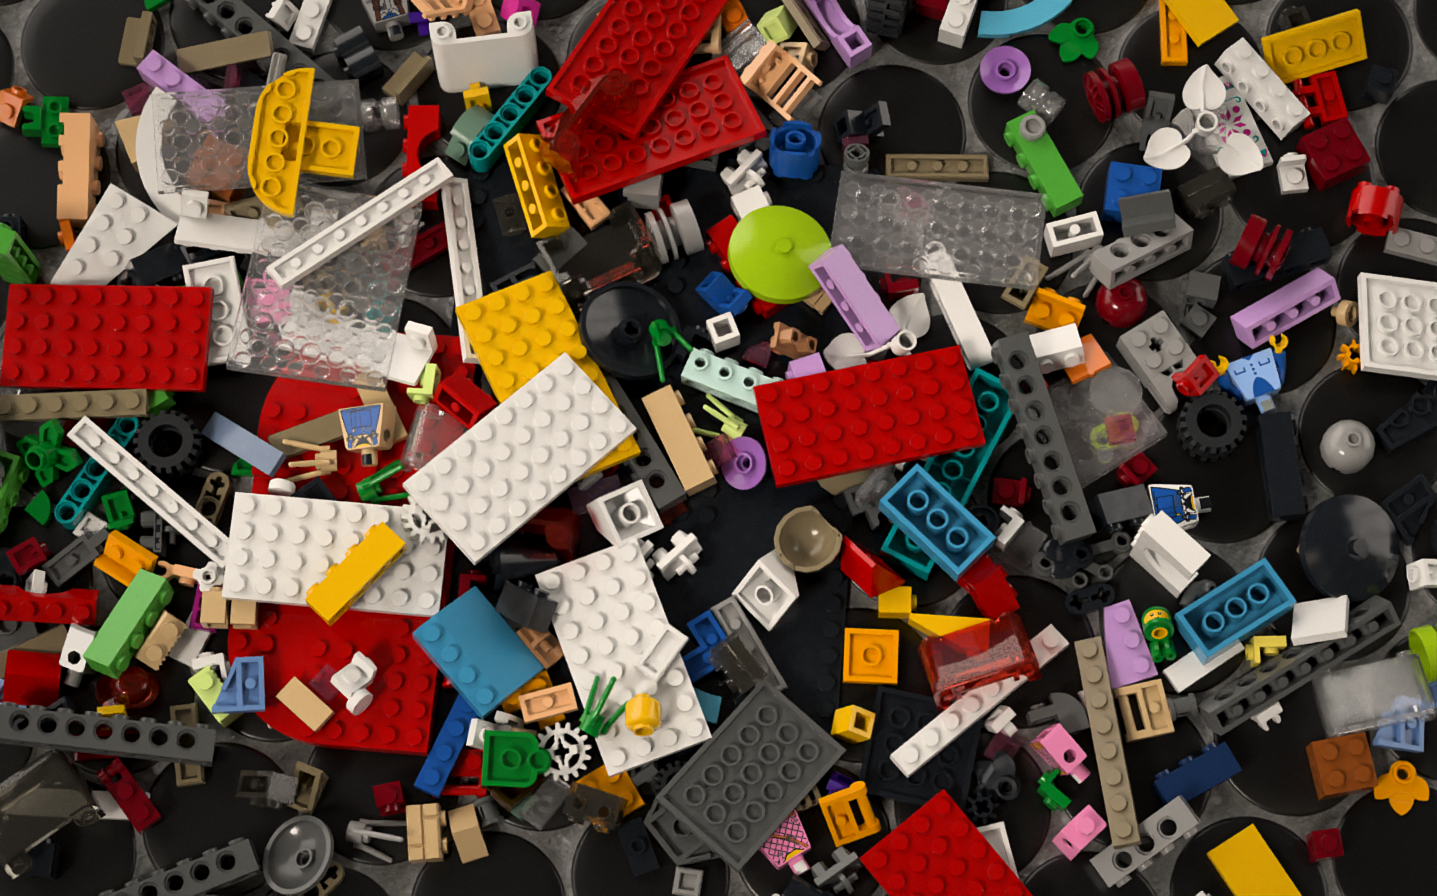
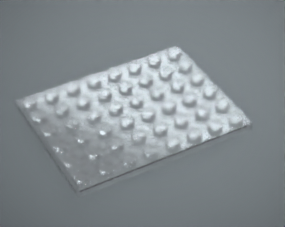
M298 185L294 218L280 215L263 204L226 361L227 370L385 392L423 209L422 202L417 203L283 291L267 273L266 267L376 196Z

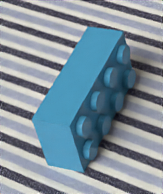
M918 464L879 501L878 509L956 582L994 545L996 537Z
M1263 558L1177 612L1173 619V624L1204 666L1291 611L1296 600L1266 558Z

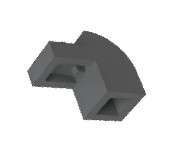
M1149 91L1142 117L1139 150L1146 151L1150 137L1157 130L1165 127L1170 128L1175 94Z
M1051 693L1048 697L1049 706L1046 705V702L1036 704L1030 707L1031 711L1026 715L1029 727L1055 719L1056 724L1060 723L1070 736L1087 732L1090 728L1081 703L1066 693Z

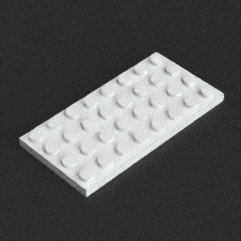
M564 352L403 483V488L466 557L476 565L633 435L637 428Z
M235 492L222 599L309 607L305 601L308 589L316 582L320 584L327 577L325 574L328 569L335 563L340 564L346 558L345 553L354 544L359 545L366 538L364 537L366 531L374 524L378 526L383 521L406 543L407 550L348 610L432 617L440 611L448 536H444V544L439 539L435 540L434 546L430 545L429 540L420 545L419 537L411 540L410 534L412 531L405 532L403 527L408 522L401 521V515L407 513L400 506ZM426 516L427 525L431 521L430 516ZM412 517L416 527L421 529L420 521ZM438 527L434 529L432 532H437L441 530V528Z
M637 538L628 540V544L620 548L614 545L535 575L539 588L550 593L548 598L558 602L551 621L584 709L595 676H599L600 681L591 707L592 711L595 710L611 677H616V682L599 714L606 718L603 722L604 724L626 701L635 698L637 694H649L652 698L658 700L661 705V725L654 731V734L645 737L634 735L625 725L624 712L610 726L606 735L600 733L598 738H595L609 778L701 744L712 738L680 652L657 683L634 667L666 622L668 623Z

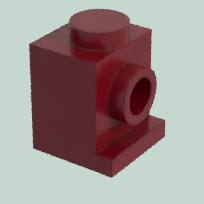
M400 780L373 786L376 807L380 811L381 817L406 812V795L404 785Z

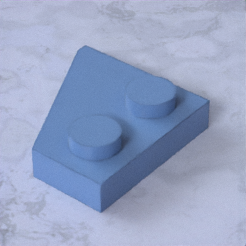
M263 656L235 658L230 673L221 687V692L212 706V714L265 712Z
M1403 694L1395 696L1372 741V746L1413 753L1424 752L1425 698Z

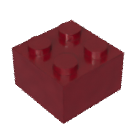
M1347 117L1301 137L1295 148L1298 155L1306 154L1307 161L1305 167L1319 192L1365 172L1371 162L1368 153Z

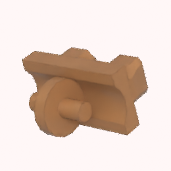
M781 322L774 323L775 335L770 339V348H772L774 353L778 355L784 354L794 360L816 353V338L801 333L800 330L794 327L791 328Z
M523 627L516 632L518 637L546 670L550 669L564 657L560 642L549 630H547V633Z

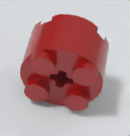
M1366 181L1359 182L1358 187L1352 190L1346 224L1351 228L1352 223L1357 226V232L1370 236H1386L1387 232L1392 230V234H1395L1398 231L1404 199L1400 195V189L1391 185L1381 187L1374 186Z

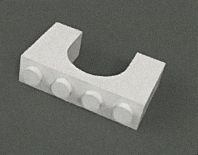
M1161 510L1156 516L1150 514L1141 524L1142 527L1137 531L1138 534L1130 544L1133 549L1129 555L1172 595L1178 598L1188 585L1195 580L1198 575L1197 571L1207 562L1211 555Z

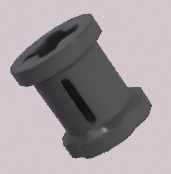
M1193 693L1177 699L1166 698L1172 722L1176 721V718L1198 716L1197 701Z
M488 795L473 802V806L478 808L481 816L483 829L493 827L505 821L504 817L500 815L495 799L492 796Z

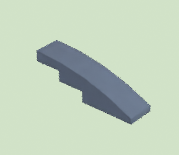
M214 412L201 432L202 435L272 478L287 457L283 452L217 412Z

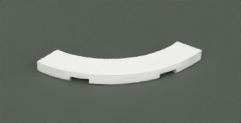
M156 86L149 96L139 119L136 133V160L143 185L156 208L163 215L179 223L181 195L174 188L167 175L162 150L163 134L168 119L178 102Z

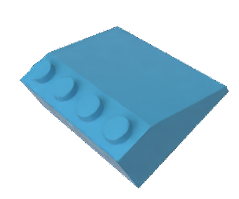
M476 586L433 615L413 632L412 638L481 720L485 719L545 669Z

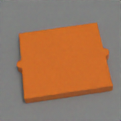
M1091 333L1080 338L1086 363L1063 369L1073 385L1089 377L1093 378L1095 374L1112 367L1111 362Z

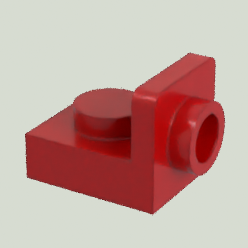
M1199 355L1183 373H1174L1171 378L1176 383L1178 391L1183 395L1201 396L1220 374L1206 355Z

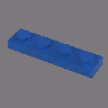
M460 694L414 783L415 788L437 798H440L467 743L471 719H479V716Z

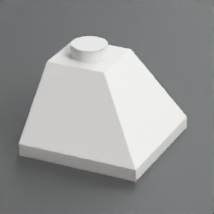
M642 479L599 497L586 505L596 529L613 545H616L617 548L628 544L630 539L637 538L638 540L664 528Z
M774 549L758 559L733 591L732 595L770 631L798 598L799 592L794 570L782 563Z

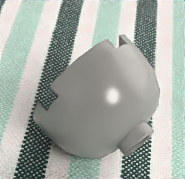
M1351 419L1340 420L1330 426L1320 443L1321 457L1330 468H1335L1344 474L1356 473L1365 468L1372 459L1375 449L1374 436L1369 428L1361 422Z

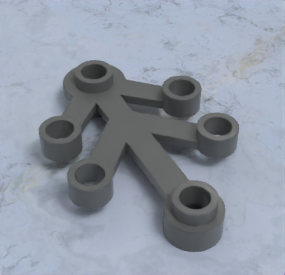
M1119 531L1114 533L1110 540L1090 546L1094 551V556L1113 551L1116 554H1125L1131 548L1132 538L1128 533ZM1117 538H1124L1126 540V544L1119 545L1117 543ZM1040 551L1032 559V569L1036 575L1047 578L1050 577V571L1055 562ZM1078 551L1076 556L1083 559L1086 557V554L1083 551ZM1042 560H1048L1050 562V566L1045 568L1041 565L1040 562ZM1092 562L1089 567L1083 569L1095 575L1100 582H1108L1113 576V569L1109 565L1100 566ZM1107 570L1109 577H1102L1100 571ZM1082 572L1075 573L1071 578L1063 579L1076 590L1085 588L1088 582L1087 576ZM1081 577L1084 580V584L1077 585L1074 579Z

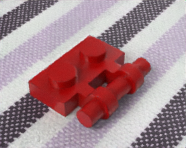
M1336 71L1310 75L1309 86H1303L1302 79L1292 81L1294 89L1292 93L1311 113L1303 122L1305 129L1315 127L1314 117L1320 118L1322 126L1336 122L1344 117H1349ZM1308 96L1314 97L1316 106L1309 107Z

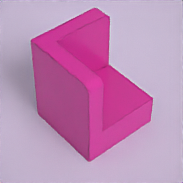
M503 0L500 16L507 21L514 13L531 11L535 28L541 3L536 0Z

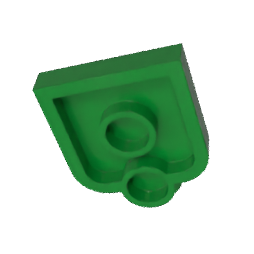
M485 730L481 785L525 788L534 784L538 774H543L550 769L552 765L551 754L545 748L539 747V742L533 734L528 732Z

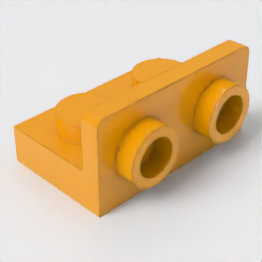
M1037 287L1024 323L1045 331L1074 323L1078 329L1086 306L1077 298H1065L1058 295L1051 288L1044 287L1042 289Z
M115 529L109 533L104 552L95 559L94 566L128 587L140 568L151 573L154 572L158 556Z

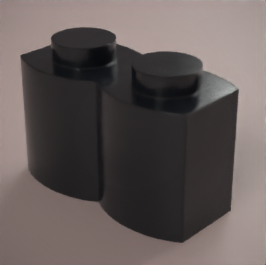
M360 25L333 38L335 46L331 49L338 62L343 60L346 67L343 68V71L349 82L354 80L356 85L360 86L385 73L378 56Z

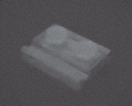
M746 19L721 41V54L713 55L711 53L714 58H718L727 54L737 75H739L752 63L759 54L760 49L768 41L750 20Z
M1223 103L1221 107L1210 112L1217 116L1218 124L1216 128L1220 131V136L1226 143L1227 103ZM1188 109V135L1195 128L1197 117L1201 113L1200 109ZM1196 134L1187 143L1190 153L1218 154L1223 148L1219 145L1214 134L1208 137Z

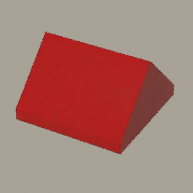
M847 536L843 537L840 570L872 598L904 584L905 580L878 555Z
M8 650L2 702H13L24 706L40 705L48 707L59 700L62 666L59 665L61 654Z

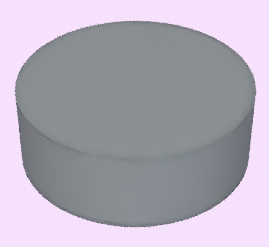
M1034 114L1025 116L1019 127L1020 135L1029 142L1040 140L1046 130L1043 118Z

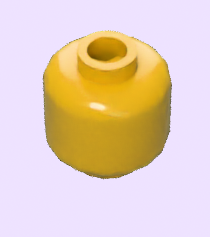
M646 693L635 695V698L630 699L625 706V725L634 735L650 736L661 725V705L658 700Z

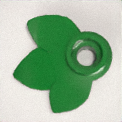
M1087 18L1075 19L1071 24L1060 23L1050 32L1048 40L1061 44L1060 58L1064 63L1075 61L1081 54L1088 59H1093L1098 51V42L1093 36L1095 28L1093 23ZM1082 28L1086 31V33L1080 34L1077 32V30Z

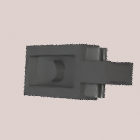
M104 527L95 535L92 531L82 534L42 566L57 588H61L102 555L105 549L103 545L106 544L108 535L111 533L107 528Z

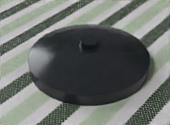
M629 281L613 282L597 289L584 304L578 321L581 343L586 348L587 355L592 361L610 375L634 381L650 379L659 375L655 351L652 345L653 339L649 333L651 322L664 319L670 327H676L681 336L682 331L675 310L661 294L648 286ZM675 337L672 338L671 343L667 346H660L664 371L676 357L675 350L679 341Z
M1352 494L1339 495L1319 503L1307 516L1299 539V554L1306 576L1316 589L1329 598L1347 595L1349 602L1368 600L1374 595H1378L1388 586L1398 566L1400 547L1395 526L1384 509L1374 501L1363 496Z

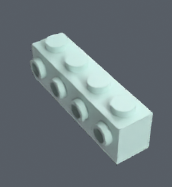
M693 348L681 374L682 384L705 393H710L715 397L758 413L753 394V386L784 380L779 377H773L772 379L764 376L762 371L753 367L748 369L741 367L737 361L726 357L724 360L714 356L715 354L705 348H700V350Z

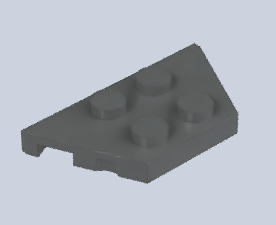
M654 799L652 807L648 811L643 823L676 866L720 858Z

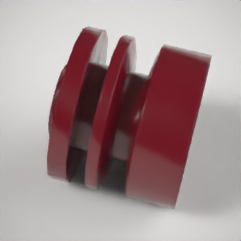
M1128 58L1110 63L1108 72L1103 67H1100L1095 72L1089 71L1084 73L1083 81L1088 102L1093 113L1101 123L1111 121V118H1119L1121 109L1126 114L1145 108L1146 96L1141 78L1135 66Z
M1252 213L1229 263L1245 270L1251 261H1255L1257 264L1254 274L1258 276L1264 265L1268 267L1264 279L1271 281L1276 272L1281 269L1290 250L1293 230L1287 228L1281 239L1277 237L1281 225L1277 224L1271 233H1267L1265 231L1268 220Z

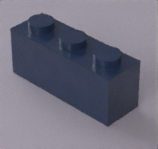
M1213 742L1201 749L1203 754L1194 759L1190 755L1178 762L1180 767L1171 772L1167 768L1155 775L1157 780L1151 786L1162 805L1165 806L1179 795H1182L1188 803L1238 775L1242 769L1227 744L1223 742L1217 745L1216 742Z

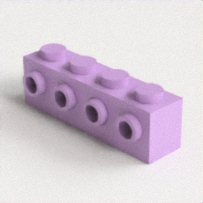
M843 244L826 250L808 266L866 352L882 347L900 330L894 317L888 312L880 296L873 290L865 274L859 269L851 253Z
M1317 267L1230 316L1237 338L1254 349L1268 341L1271 335L1277 336L1341 300L1335 278Z

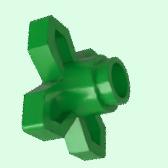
M57 418L49 420L39 427V437L29 434L16 442L18 449L23 457H25L26 465L30 469L35 470V476L42 487H46L59 479V469L69 472L83 463L76 449L61 446L64 429Z

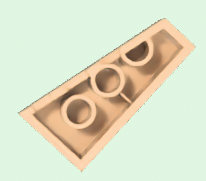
M60 113L59 122L64 124V135H59V146H61L63 160L58 161L59 178L63 181V184L57 185V220L61 222L69 219L75 228H84L97 206L96 195H100L101 191L98 171H102L103 168L100 150L105 145L104 132H101L90 113Z

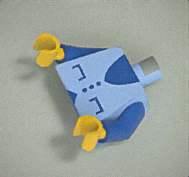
M1281 333V342L1275 344V336L1271 335L1269 343L1275 348L1273 351L1271 348L1231 363L1228 362L1227 358L1218 355L1220 359L1218 367L1215 361L1210 360L1220 374L1217 382L1221 392L1228 393L1227 397L1230 399L1232 397L1236 398L1237 402H1240L1243 407L1256 403L1261 414L1271 413L1276 410L1271 397L1277 395L1284 384L1287 367L1286 351L1284 348L1288 345V338Z

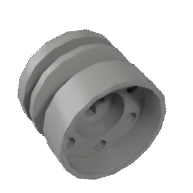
M687 199L670 204V217H666L661 208L656 209L659 221L655 220L651 211L644 213L646 234L651 248L658 256L661 264L669 262L667 250L670 251L674 260L679 259L678 246H682L687 255L704 250L701 232Z

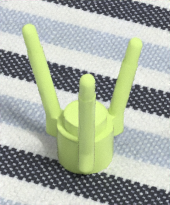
M707 393L706 397L724 412L728 418L708 405H703V409L724 422L721 431L725 434L696 427L692 429L693 432L722 440L727 444L735 438L742 437L748 424L744 423L743 419L736 416L710 393Z

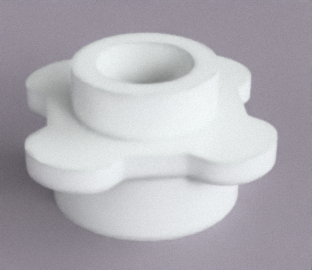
M208 562L206 567L193 571V578L198 580L201 592L210 591V588L223 584L224 577L217 571L218 566L215 562ZM207 575L211 576L209 580L206 579Z

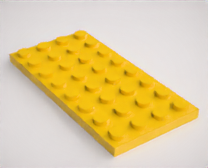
M552 270L455 308V313L499 404L503 403L566 352L620 410L600 367L588 356L586 348L581 343L578 323ZM633 435L577 481L639 456L641 451Z

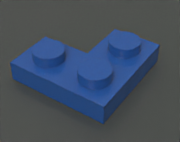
M710 610L686 624L700 646L682 657L692 685L738 657L737 652Z

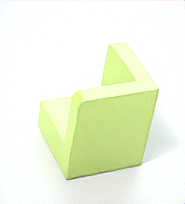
M785 5L766 12L757 24V28L766 43L771 39L776 44L789 39L798 26Z

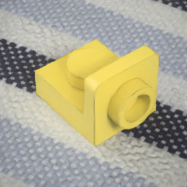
M1253 636L1249 644L1245 646L1246 660H1250L1251 668L1257 667L1260 664V652H1263L1264 656L1279 655V652H1282L1287 647L1286 636Z

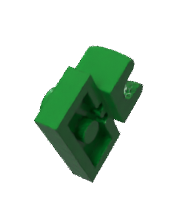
M43 96V107L24 106L22 108L24 118L34 121L22 125L23 135L26 137H42V147L61 148L59 146V135H64V124L59 122V114L69 113V97Z

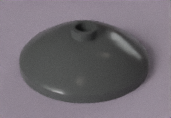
M301 815L289 819L274 832L263 856L264 877L273 890L286 896H297L308 892L322 880L330 867L334 853V840L329 827L322 820L314 816Z

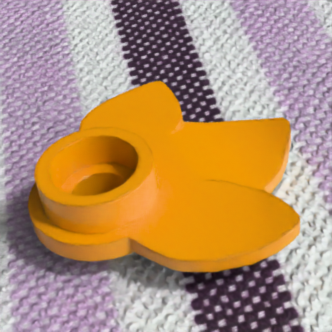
M1404 760L1393 763L1388 773L1377 779L1379 786L1374 788V798L1376 800L1389 798L1391 807L1401 816L1411 809L1414 799L1419 801H1428L1429 799L1427 782L1417 776L1416 769L1410 762ZM1398 770H1403L1406 773L1405 779L1398 777Z

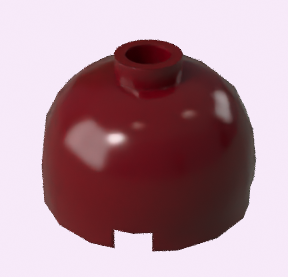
M1132 278L1111 290L1102 284L1096 294L1095 307L1098 315L1113 327L1126 328L1134 326L1147 310V291L1145 286L1136 278Z

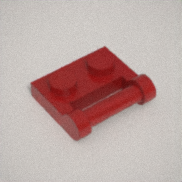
M463 749L449 777L479 778V784L446 785L441 796H478V798L488 796V790L481 787L483 750Z

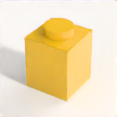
M899 586L878 595V618H909V613L916 611L917 596L912 595V587Z
M856 705L835 710L830 735L851 744L871 739L875 713Z

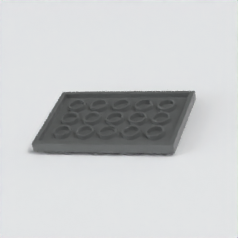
M765 678L711 735L712 738H709L655 797L658 803L737 873L846 751L844 747Z

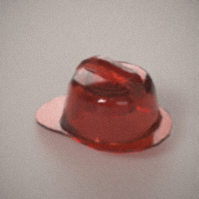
M129 666L122 672L118 680L104 675L97 682L94 689L95 698L102 706L125 705V708H144L151 705L157 699L159 683L153 675L143 669Z

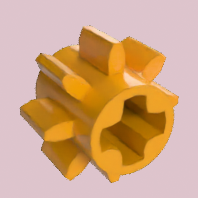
M1352 340L1349 347L1342 344L1340 347L1342 353L1338 354L1336 360L1341 361L1343 365L1342 371L1348 369L1351 370L1352 374H1355L1358 367L1361 369L1360 344H1356L1355 340ZM1356 355L1358 358L1353 360L1350 356Z

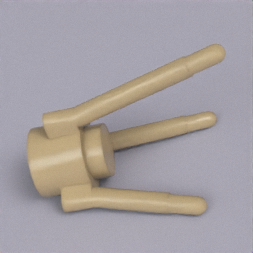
M288 439L282 441L286 445L320 452L315 453V460L289 462L288 465L289 467L315 466L316 469L321 470L290 477L285 480L294 483L321 475H331V471H337V450H330V446H319Z

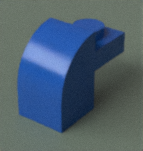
M712 271L695 289L720 315L731 312L733 319L737 314H741L746 310L748 302L753 298L746 289L736 288L723 273Z

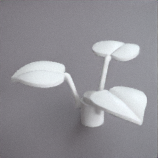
M1207 64L1197 69L1189 77L1182 93L1183 102L1188 109H1200L1201 113L1197 117L1195 128L1183 140L1180 132L1174 128L1165 127L1157 130L1150 137L1143 157L1144 161L1152 167L1162 170H1174L1183 166L1190 158L1191 153L1185 145L1196 134L1203 137L1214 134L1219 145L1223 147L1217 155L1219 167L1226 174L1243 176L1260 171L1263 168L1262 154L1256 143L1249 136L1242 133H1233L1228 137L1226 143L1222 140L1220 131L1216 128L1218 124L1217 116L1210 111L1218 109L1224 103L1226 89L1222 81Z
M925 294L908 295L898 300L890 308L889 313L894 317L896 324L900 328V332L891 342L870 352H865L853 333H844L834 338L823 350L827 363L834 370L867 364L866 357L873 356L886 349H891L898 356L912 355L910 351L916 346V338L924 336L930 327V314L926 305Z

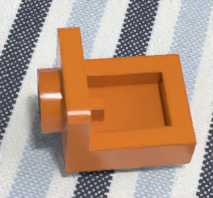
M19 86L1 89L0 121L14 128L19 127L23 116L22 108L26 106V103L33 102L34 97L27 94V90Z
M68 219L59 222L61 231L57 232L59 242L62 247L65 246L67 252L70 251L77 239L75 227Z

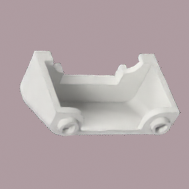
M531 11L512 14L507 20V33L459 39L456 38L455 29L450 23L442 21L429 23L440 87L448 93L470 90L469 84L475 82L480 83V88L488 86V89L520 85L531 70L539 67L536 35Z

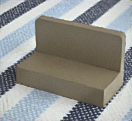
M142 11L141 18H127L118 58L120 65L138 67L152 51L158 23L153 12Z
M414 51L382 87L383 92L403 107L435 70L432 58L428 55L423 58Z

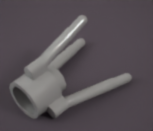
M1096 244L1091 250L1086 249L1081 255L1046 276V280L1053 279L1083 260L1084 263L1071 274V278H1076L1086 268L1090 269L1092 253L1099 248H1103V246ZM1095 276L1083 293V298H1087L1096 285L1098 279Z
M362 818L360 821L351 820L346 831V841L354 843L353 848L366 851L392 863L393 858L364 843H369L371 837L403 842V837L375 832L369 826H407V821L366 820Z

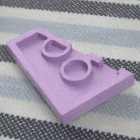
M1128 599L1105 607L1103 609L1105 656L1112 691L1156 677L1158 672L1152 661L1130 600Z

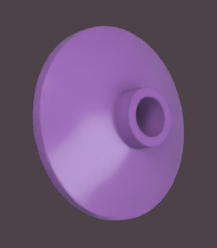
M999 46L991 49L985 54L980 65V75L984 84L990 90L1000 94L1018 92L1028 83L1031 74V65L1026 55L1019 49L1011 46ZM1007 71L1009 75L1002 76L1000 72Z
M738 437L727 444L721 457V470L726 481L734 488L747 490L756 487L763 480L767 470V456L764 448L757 440L751 437ZM748 459L750 460V466H749V467H748V465H747Z

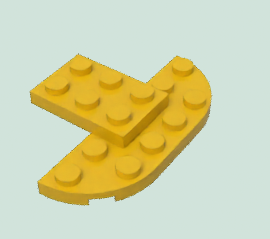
M299 68L283 73V76L266 86L259 97L255 110L247 165L249 180L256 196L265 206L280 215L294 218L300 172L354 178L360 127L308 120L315 68Z

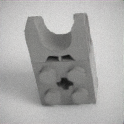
M1164 310L1120 336L1116 347L1143 386L1152 394L1165 413L1171 414L1176 411L1178 406V399L1172 388L1174 380L1171 377L1174 373H1183L1197 357ZM1150 347H1156L1159 351L1157 352L1156 349L1152 351ZM1212 384L1207 388L1206 391L1212 388Z

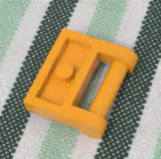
M863 781L854 782L849 788L818 799L836 847L875 834L881 829L879 819L874 816L866 795L867 787ZM854 799L857 800L864 818V823L861 825H857L849 801Z

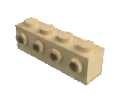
M667 385L641 398L688 496L718 483L714 476L718 474V470L713 460L707 461L703 453L707 450V447L702 437H696L692 430L696 427V424L691 414H685L681 407L685 402L680 391L674 392L671 385Z

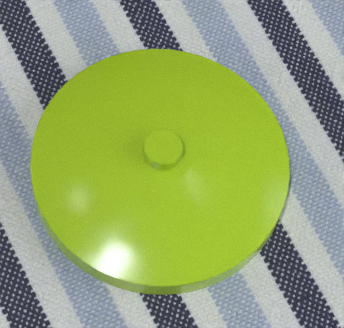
M766 206L750 212L736 225L728 245V261L737 282L751 295L770 303L792 304L811 297L822 287L808 266L826 250L830 249L831 244L823 228L808 214L787 206Z

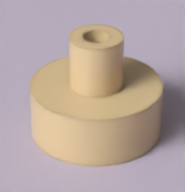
M1342 300L1338 307H1332L1331 315L1336 317L1338 325L1352 327L1358 319V304L1355 301Z

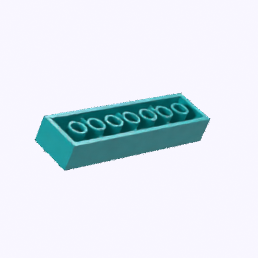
M977 367L969 382L984 434L985 446L929 457L923 468L964 508L1013 416L1008 406V392L1006 389H1003L1000 379ZM895 524L893 525L880 549L879 557L927 581L936 563Z

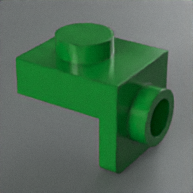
M128 488L102 494L101 499L108 519V529L116 528L117 531L131 528V523L135 522L137 516Z
M1056 767L1052 773L1047 770L1037 781L1041 785L1037 792L1045 798L1043 802L1048 808L1054 812L1058 809L1062 813L1071 800L1051 784L1060 773V770Z

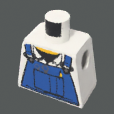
M1151 484L1146 489L1154 512L1153 515L1156 516L1162 510L1184 531L1196 527L1199 522L1198 513L1211 512L1209 496L1194 498L1191 485Z

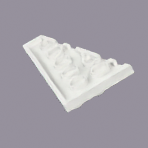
M110 183L50 284L107 285L126 269L125 266L130 259L144 254L177 227L178 223Z

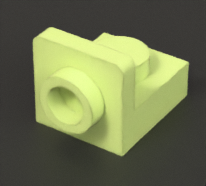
M426 363L425 372H423L420 378V387L423 388H407V395L414 403L427 405L429 402H434L433 397L441 378V371L437 364Z

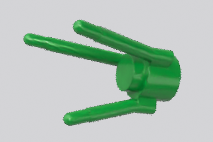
M658 319L651 322L649 333L653 339L652 345L655 351L660 382L664 383L665 376L660 346H667L671 343L672 338L675 337L689 352L693 351V347L678 333L676 327H670L667 321Z
M399 459L388 464L373 475L364 478L363 481L356 483L357 491L364 503L371 500L372 504H378L384 501L408 498L410 495L408 492L384 496L379 495L383 492L380 482L404 469V465H399Z
M595 676L584 712L579 719L581 724L578 728L595 738H598L600 733L606 735L610 726L625 712V706L628 701L605 724L603 722L606 718L599 715L616 682L615 676L611 677L595 710L592 711L591 707L600 681V677Z

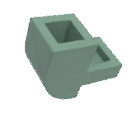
M480 105L467 109L457 120L450 132L453 136L445 154L464 166L469 165L468 148L494 114Z

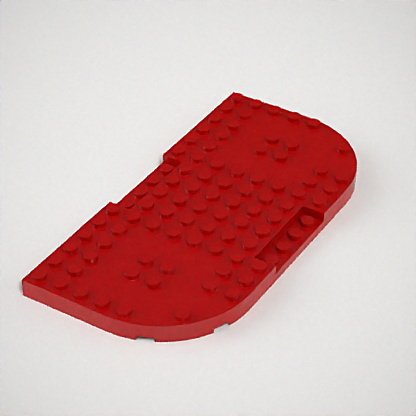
M435 335L438 348L429 363L437 364L441 371L440 381L459 371L466 378L471 379L477 386L479 364L463 363L460 336ZM298 355L286 366L273 383L261 411L257 437L270 444L268 439L270 435L338 411V409L364 406L352 378L364 372ZM381 377L394 406H396L397 413L409 438L393 445L389 450L377 451L378 466L363 467L361 453L347 451L344 438L324 445L330 446V450H337V471H331V475H321L319 477L337 501L364 503L357 491L356 483L363 481L364 478L373 475L388 464L399 459V465H404V469L380 482L383 492L379 495L384 496L407 492L403 488V483L461 437L465 427L464 424L461 425L460 421L449 415V412H445V409L441 408V405H438L437 402H429L427 405L414 403L407 395V388H423L420 387V380L416 386H411ZM311 450L286 459L273 478L252 466L251 474L254 476L252 493L272 495L268 492L270 480L274 478L287 479L321 470L316 469L315 466L289 467L288 465L289 462L315 460V453L320 452ZM316 477L294 482L296 486L295 492ZM408 498L380 502L377 505L402 507L403 504L410 505ZM371 500L365 502L366 504H372ZM449 537L440 610L450 604L457 548L456 544ZM260 602L258 630L233 629V625L229 624L228 657L230 667L236 657H264L265 712L255 713L274 730L297 742L324 748L428 756L432 749L441 671L412 638L413 632L431 617L347 610L332 626H329L310 607ZM360 651L365 657L373 661L377 671L372 684L365 688L373 695L372 702L365 711L355 716L346 708L348 699L330 681L332 676L351 663L354 654ZM294 676L335 712L317 733L276 697Z

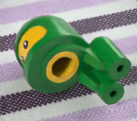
M1162 606L1149 607L1143 613L1141 622L1146 639L1151 641L1149 649L1152 661L1159 663L1163 658L1174 660L1176 658L1174 641L1171 639L1174 634L1172 616Z

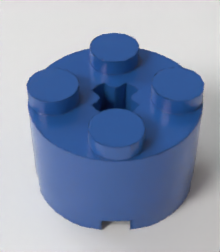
M795 120L784 122L783 126L778 129L776 127L773 128L770 133L769 165L772 168L773 174L777 177L811 179L820 164V132L818 130L815 132L812 129V125L807 122Z

